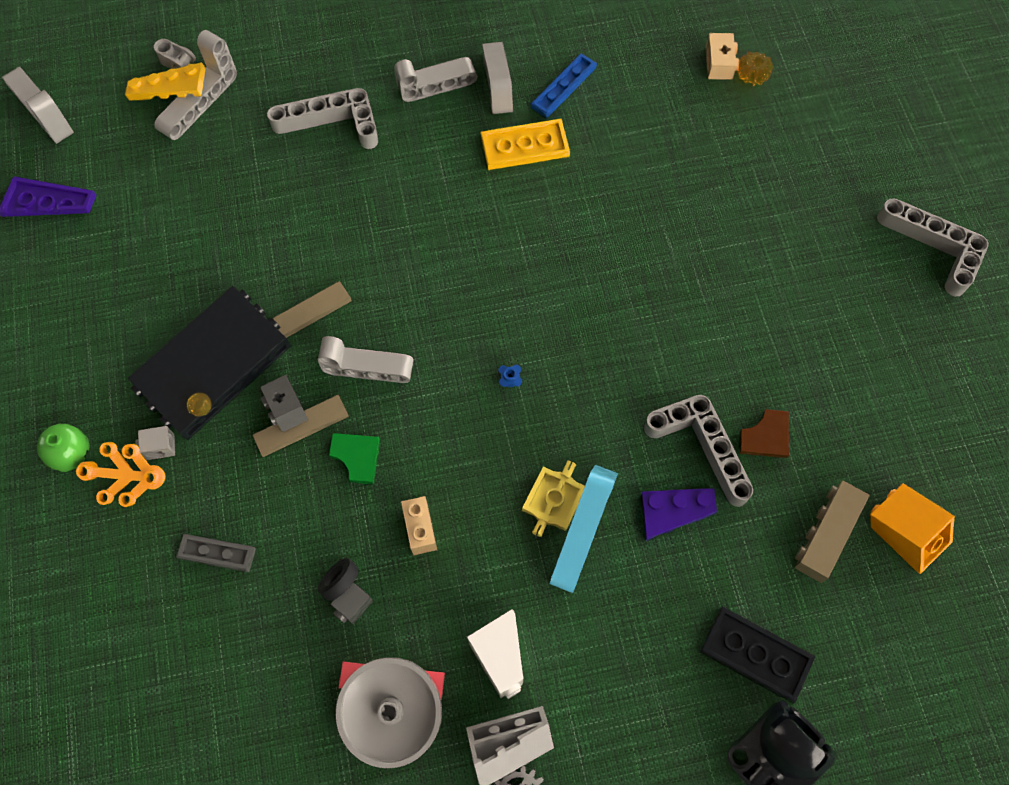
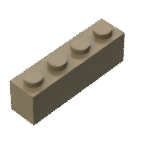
M842 481L837 486L833 485L826 496L829 499L827 505H822L816 515V518L819 519L816 527L812 525L805 538L808 539L806 546H801L795 556V559L798 560L795 569L820 583L827 580L870 495L845 481Z

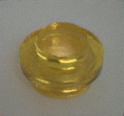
M195 393L188 399L187 409L194 416L206 415L211 409V399L204 393Z

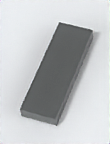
M183 534L176 558L250 572L256 548Z

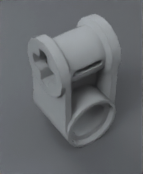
M160 39L154 44V50L160 63L170 69L185 67L196 60L195 55L189 49L181 47L168 39Z

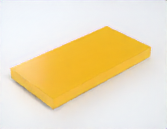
M562 119L481 132L488 170L570 157Z

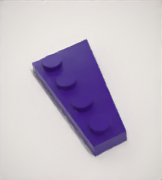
M13 176L0 205V216L90 213L97 195L93 190Z

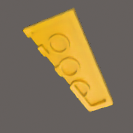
M200 62L177 69H169L157 74L152 73L141 78H133L127 83L125 95L129 101L148 100L154 96L165 99L169 95H177L178 98L186 97L187 94H193L195 97H199L202 94L206 68Z

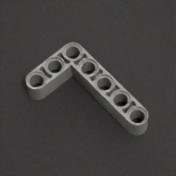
M203 30L197 38V45L206 64L201 96L195 97L193 94H187L186 97H177L155 121V129L172 140L178 139L236 78L237 71L225 40L208 30Z
M20 66L2 76L8 87L56 144L74 133L49 94L45 90L40 91Z
M361 88L273 106L267 112L271 128L278 134L354 118L361 146L366 149H372L378 144V135L366 91Z
M889 199L885 202L877 216L878 222L881 225L956 257L945 283V290L951 296H961L974 282L987 251L988 240L978 233L898 199Z
M696 395L655 410L648 415L644 431L650 438H660L692 426L728 502L736 507L746 504L753 494L752 484L711 401L706 396ZM694 406H700L704 412L696 411ZM672 414H679L683 419L677 420ZM656 421L660 423L661 427L655 428L651 425V422ZM704 426L711 427L714 432L709 433L705 431ZM714 447L722 448L724 454L717 453ZM724 468L732 469L734 475H728ZM735 489L742 490L745 497L737 496Z

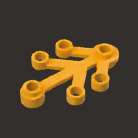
M113 442L103 443L100 446V453L104 457H110L118 469L98 467L97 463L93 461L81 462L76 469L77 476L84 481L93 480L96 477L118 479L107 490H101L97 493L96 499L101 505L113 502L114 497L132 480L140 482L130 492L120 494L118 501L123 507L134 505L136 499L147 489H157L165 481V472L159 466H150L141 455L139 447L135 444L125 445L122 448V455L127 459H133L141 471H134L118 452L117 445ZM108 445H109L110 448H111L110 453L107 452V446H108ZM130 447L133 449L132 455L129 454ZM84 468L87 469V474H86V475H85V473H84ZM150 474L154 476L153 481L150 480ZM104 493L107 495L106 501L103 498ZM126 495L130 499L129 503L125 501Z

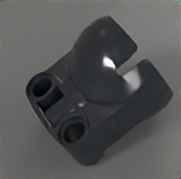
M779 701L773 704L738 740L732 743L727 758L729 764L747 785H813L833 766L837 756L831 746L824 744L825 738L799 711L789 707L785 701ZM742 749L747 753L748 758L746 760H739L734 755V751Z

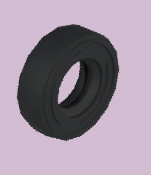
M344 558L335 563L325 573L318 585L320 595L329 601L341 596L355 581L359 570L357 565L349 558Z

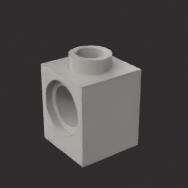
M167 426L138 430V439H136L135 445L139 447L141 455L146 460L175 456L174 433Z

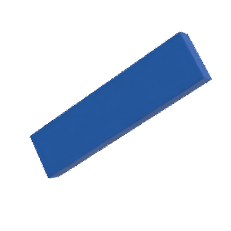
M581 53L531 103V109L547 119L596 69L597 63Z

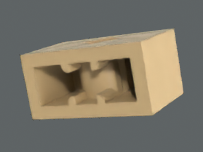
M709 33L706 44L708 79H733L734 72L738 71L739 58H736L738 45L737 42H734L733 33Z
M426 497L402 501L413 556L437 550Z

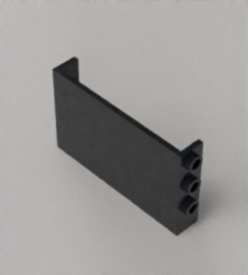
M234 286L230 287L128 377L133 384L131 389L140 398L144 395L148 399L145 404L154 413L159 411L162 414L159 419L168 428L173 426L187 440L195 435L292 346L279 331L281 327L273 318L268 320L264 316L266 312L257 303L253 306L249 302L251 300L250 296L243 289L238 291Z

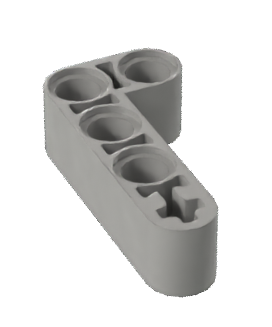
M503 43L482 44L483 60L490 89L492 114L513 112L511 77Z
M468 57L414 71L413 65L409 60H401L394 66L396 83L402 99L406 102L471 85L478 77L471 59Z
M331 336L322 338L318 356V363L322 371L327 374L397 383L410 382L414 360L413 357L406 354L346 348L342 340Z

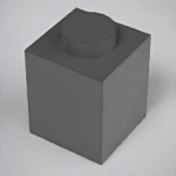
M352 583L341 596L331 603L336 609L333 614L343 623L348 620L354 624L373 600L355 583Z

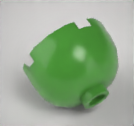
M61 423L44 430L37 443V453L47 467L61 472L76 469L81 462H84L86 459L84 456L90 448L87 436L80 429L70 424Z

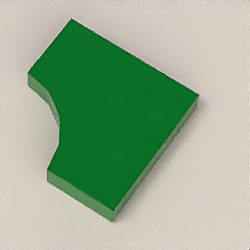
M333 433L329 456L332 459L341 461L347 467L351 483L374 484L380 437Z

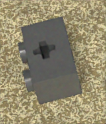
M286 375L260 387L264 396L260 397L266 410L271 409L268 416L274 426L279 425L282 432L308 420Z

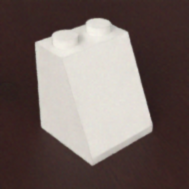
M510 610L467 637L470 647L500 698L506 695L508 699L519 693L521 685H523L516 618L514 611Z

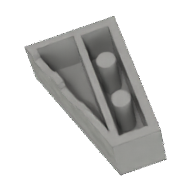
M543 706L466 728L479 785H490L554 748Z

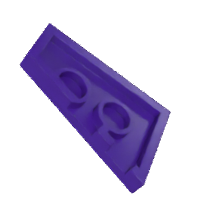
M714 488L643 491L641 493L646 541L717 513Z

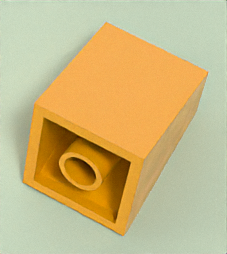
M904 483L897 490H891L886 500L881 505L877 504L870 513L871 528L919 574L952 543L955 516Z

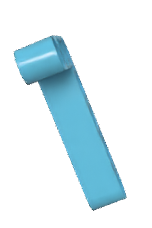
M597 465L591 470L550 580L551 585L571 593L574 592L618 473Z

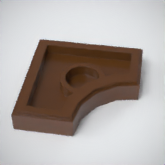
M765 409L759 424L752 428L741 429L740 454L788 458L789 411Z

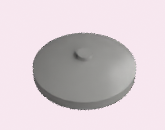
M395 657L376 659L358 668L343 685L336 705L337 728L345 746L359 760L379 768L401 767L422 756L436 738L442 720L441 697L432 678L417 664Z

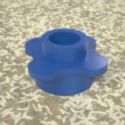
M502 365L499 368V373L501 374L499 384L502 387L520 386L522 383L519 374L521 367L519 365H514L513 367Z

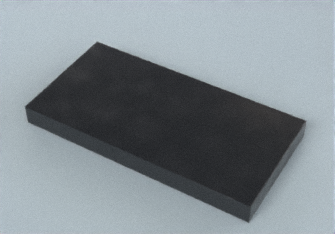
M723 606L720 608L700 649V653L793 704L796 703L816 657Z

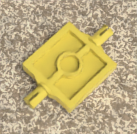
M567 461L562 472H555L546 467L542 468L522 508V511L534 516L538 520L532 531L533 534L536 535L538 532L537 536L542 537L547 525L556 526L564 531L567 530L585 488L584 485L576 482L571 477L576 467L574 462L571 465V461Z

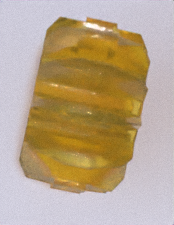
M756 50L753 54L748 51L739 61L737 71L739 79H745V84L750 82L752 86L756 83L762 85L764 81L770 78L773 69L771 57H765V52L759 54Z

